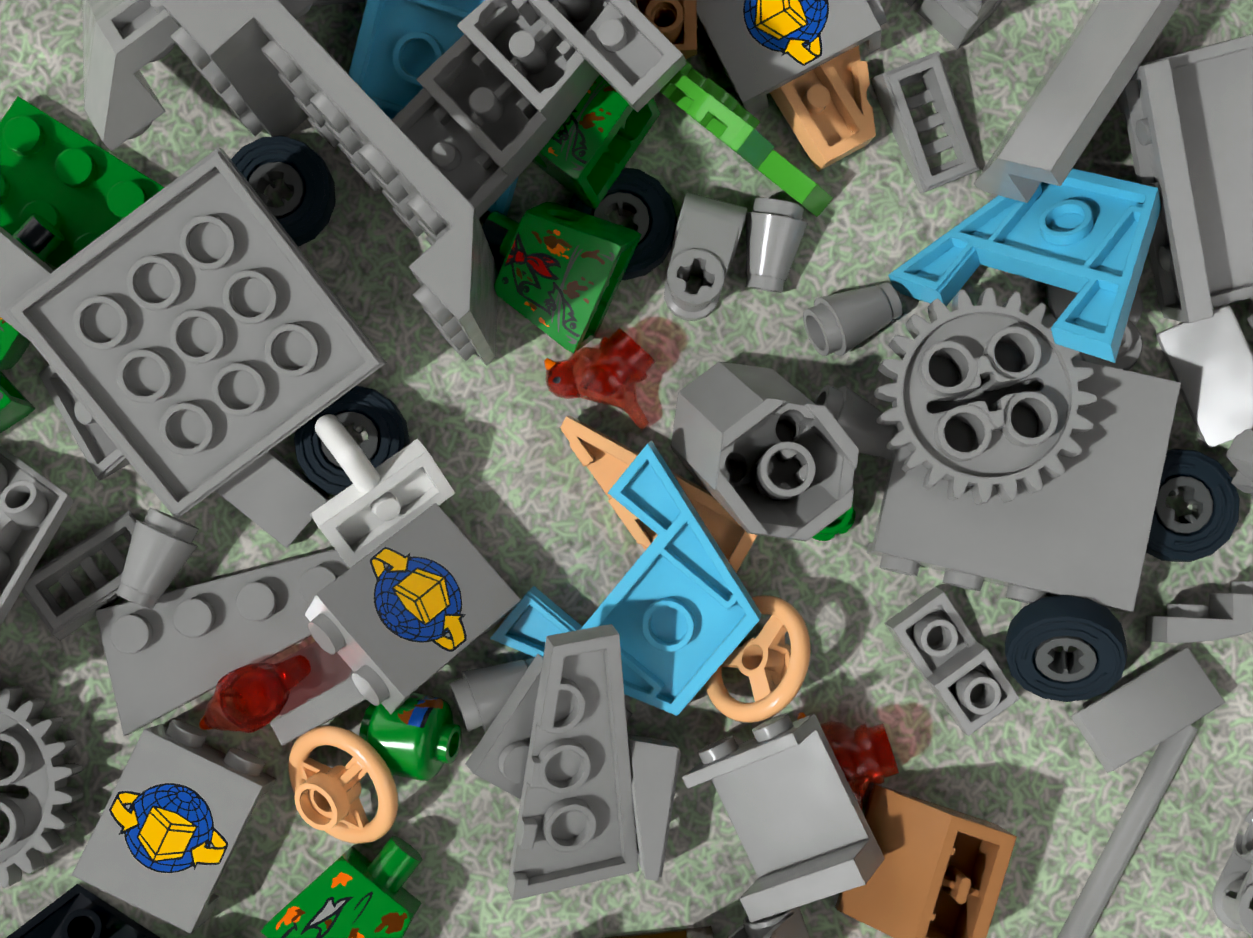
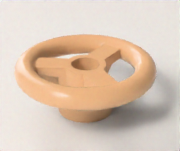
M762 595L752 597L762 615H771L758 636L749 639L741 647L737 646L705 683L707 694L713 705L722 714L735 721L747 723L760 722L779 713L796 696L808 671L811 646L806 623L800 613L790 603L774 596ZM786 632L789 634L791 645L785 643ZM722 667L739 668L742 674L749 677L755 702H740L729 694L723 682Z
M317 726L299 736L290 752L288 772L295 794V805L304 821L313 828L325 831L336 839L354 844L371 843L387 834L397 816L398 793L392 773L376 749L356 733L337 726ZM330 745L346 751L353 757L346 766L337 765L331 768L309 756L315 748ZM367 773L374 783L378 796L377 814L370 822L359 799L361 794L360 781Z

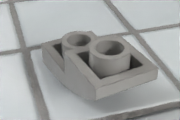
M1231 581V593H1209V619L1207 605L1167 604V617L1146 616L1145 641L1194 643L1220 640L1252 632L1253 582Z
M934 587L884 623L941 704L967 736H970L1020 699L988 649L975 640L944 591Z
M1186 647L1070 717L1106 772L1109 773L1172 737L1226 702L1189 648Z

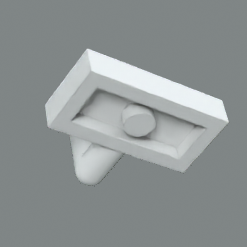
M327 414L317 420L315 432L353 484L310 513V516L349 568L433 504L437 503V505H440L455 494L432 456L418 438L374 468L363 450L335 415Z

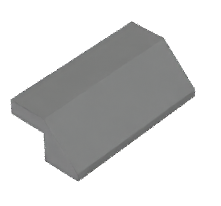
M1094 0L977 177L974 185L984 192L1025 203L1029 202L1041 182L1061 186L1182 0Z

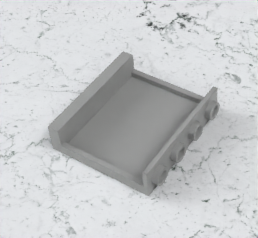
M1253 34L1141 63L1121 93L1137 183L1157 187L1159 190L1161 210L1149 251L1158 301L1163 317L1185 323L1197 322L1214 317L1213 308L1253 297Z
M1006 343L996 344L994 352L998 365L1009 372H1020L1022 357L1019 351ZM943 357L930 359L929 373L932 379L944 387L956 386L958 382L956 366L950 360ZM1072 358L1071 361L1074 367H1088L1094 370L1093 375L1078 383L1079 391L1096 395L1097 402L1078 409L1077 414L1091 421L1094 424L1093 428L1085 433L1070 434V437L1080 445L1083 451L1080 455L1073 458L1064 457L1059 454L1056 455L1065 469V473L1062 476L1053 479L1038 470L1043 489L1038 492L1029 494L1017 481V498L1003 503L999 497L995 486L992 487L989 501L982 505L975 504L971 486L966 487L960 498L954 501L949 500L947 493L949 480L944 478L933 487L925 489L923 482L928 469L920 464L914 469L904 472L901 468L911 452L907 446L894 449L874 540L868 544L867 553L882 557L879 568L900 574L918 576L920 566L944 571L942 583L955 587L981 591L983 581L1007 586L1006 598L1031 604L1047 596L1070 595L1088 598L1113 612H1134L1181 382ZM1030 380L993 392H983L979 386L961 399L929 402L927 410L929 413L935 414L977 401H985L989 407L1005 395L1039 391L1041 384L1038 380ZM1023 406L1013 407L1011 423L1014 430L1022 436L1034 438L1038 430V421L1035 414ZM959 420L947 421L944 429L947 443L954 450L970 452L974 444V435L971 428Z

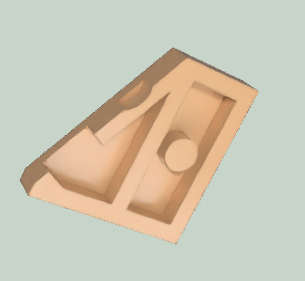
M859 45L770 92L818 172L865 147L876 136L873 107L867 99V89L870 85L867 61H861Z

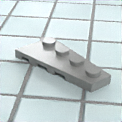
M333 549L166 592L158 598L153 609L127 602L96 610L123 736L134 733L167 713L182 707L215 687L311 637L312 635L308 628L310 620L305 616V613L314 596L350 569L338 552Z
M612 624L546 637L507 883L512 901L639 871L620 636Z

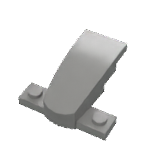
M485 0L456 25L464 35L416 79L424 88L392 121L473 205L479 219L548 143L587 93L599 74L638 113L687 62L684 55L639 11L636 0Z

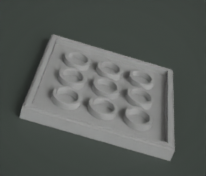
M219 147L4 308L176 520L387 363L229 156Z

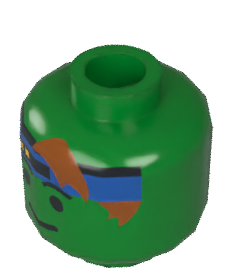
M413 692L392 714L382 704L378 706L370 704L362 718L359 736L376 749L386 762L392 775L428 781L439 773L444 763L451 764L454 762L459 752L462 731L459 725L453 723V713L447 701L438 697Z

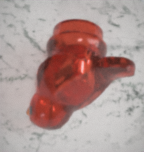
M618 328L609 339L604 336L601 339L599 348L584 347L572 354L567 360L554 361L549 358L544 360L546 385L548 390L556 397L564 399L582 398L620 408L629 415L641 430L649 424L637 400L636 383L642 382L648 377L646 372L656 361L621 328Z
M296 655L277 664L265 662L252 663L229 672L218 681L214 695L208 702L205 714L199 722L200 728L203 730L216 729L220 731H242L245 733H252L263 728L280 714L288 701L290 691L311 672L309 661L305 656Z
M800 712L797 720L807 716L804 712ZM829 721L822 723L820 726L862 810L863 797L871 782L882 784L885 783L884 778L899 774L884 724L881 723L867 728L866 723L853 730L843 722Z

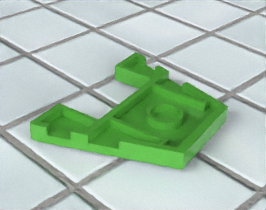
M687 62L659 92L813 215L818 217L832 201L833 197L773 150L775 146L755 130L760 124L756 117L738 104L739 102L710 78L706 79Z

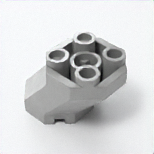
M718 362L678 392L671 449L699 486L705 488L748 534L808 541L852 507L854 494L852 486L854 470L857 469L859 449L826 406L814 404L775 370Z

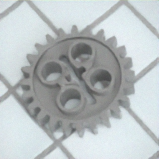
M986 288L980 295L977 306H973L966 291L960 290L953 297L952 312L937 298L927 308L931 324L916 314H913L906 322V327L914 340L905 336L895 335L889 343V347L901 360L884 359L878 367V371L893 379V383L880 386L874 391L875 398L892 402V409L881 414L876 421L878 425H896L899 431L886 444L887 449L892 450L907 446L911 454L905 460L901 469L907 472L920 464L928 469L923 482L925 489L933 487L942 478L949 480L947 493L948 499L952 501L960 498L967 486L972 488V495L976 505H982L989 501L992 487L994 486L1003 503L1017 498V481L1029 494L1042 490V480L1038 470L1053 479L1062 476L1065 473V469L1056 455L1059 454L1069 458L1080 455L1083 449L1070 437V434L1085 433L1091 430L1094 425L1087 418L1077 414L1078 409L1097 402L1096 395L1079 391L1078 383L1094 374L1093 368L1073 366L1071 359L1080 352L1055 344L1051 327L1047 329L1041 324L1046 305L1040 303L1026 315L1020 312L1021 294L1018 292H1014L1003 306H997L993 288ZM1006 343L1019 351L1022 357L1020 372H1009L998 365L994 352L996 344ZM943 357L950 360L958 371L957 385L954 387H944L937 384L929 373L930 359ZM1030 380H1038L1041 384L1039 391L1005 395L989 407L985 401H977L935 414L929 413L927 410L929 402L961 399L979 386L983 392H993ZM1014 406H1023L1035 414L1038 421V430L1034 438H1027L1014 430L1011 423V412ZM959 420L971 428L974 435V444L970 452L954 450L947 443L944 430L947 421Z
M20 686L6 687L0 693V786H25L29 790L27 798L20 794L0 791V809L7 815L10 824L8 836L3 837L0 835V885L3 888L21 881L22 870L30 874L45 866L41 852L50 854L63 847L64 843L53 829H66L76 824L77 819L65 811L63 806L66 803L83 798L84 793L76 788L67 786V777L83 771V765L65 763L63 755L77 744L76 740L67 739L57 742L53 736L62 725L64 719L59 716L41 721L39 716L45 705V700L42 698L29 700L20 706L23 687ZM6 742L13 745L18 753L19 763L15 772L9 771L2 762L1 752Z

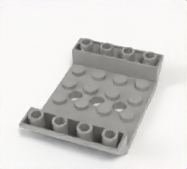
M165 0L161 5L180 27L170 37L189 57L195 68L211 84L212 89L229 106L230 111L255 137L263 129L271 137H287L308 118L311 125L333 148L336 145L339 146L351 161V167L374 192H377L381 187L383 188L382 193L394 206L392 210L417 237L423 232L426 233L428 236L426 240L431 247L409 266V269L421 285L413 296L424 307L423 310L433 320L432 323L441 332L440 334L465 361L476 354L487 366L496 356L498 296L494 290V284L499 275V270L473 205L278 0Z

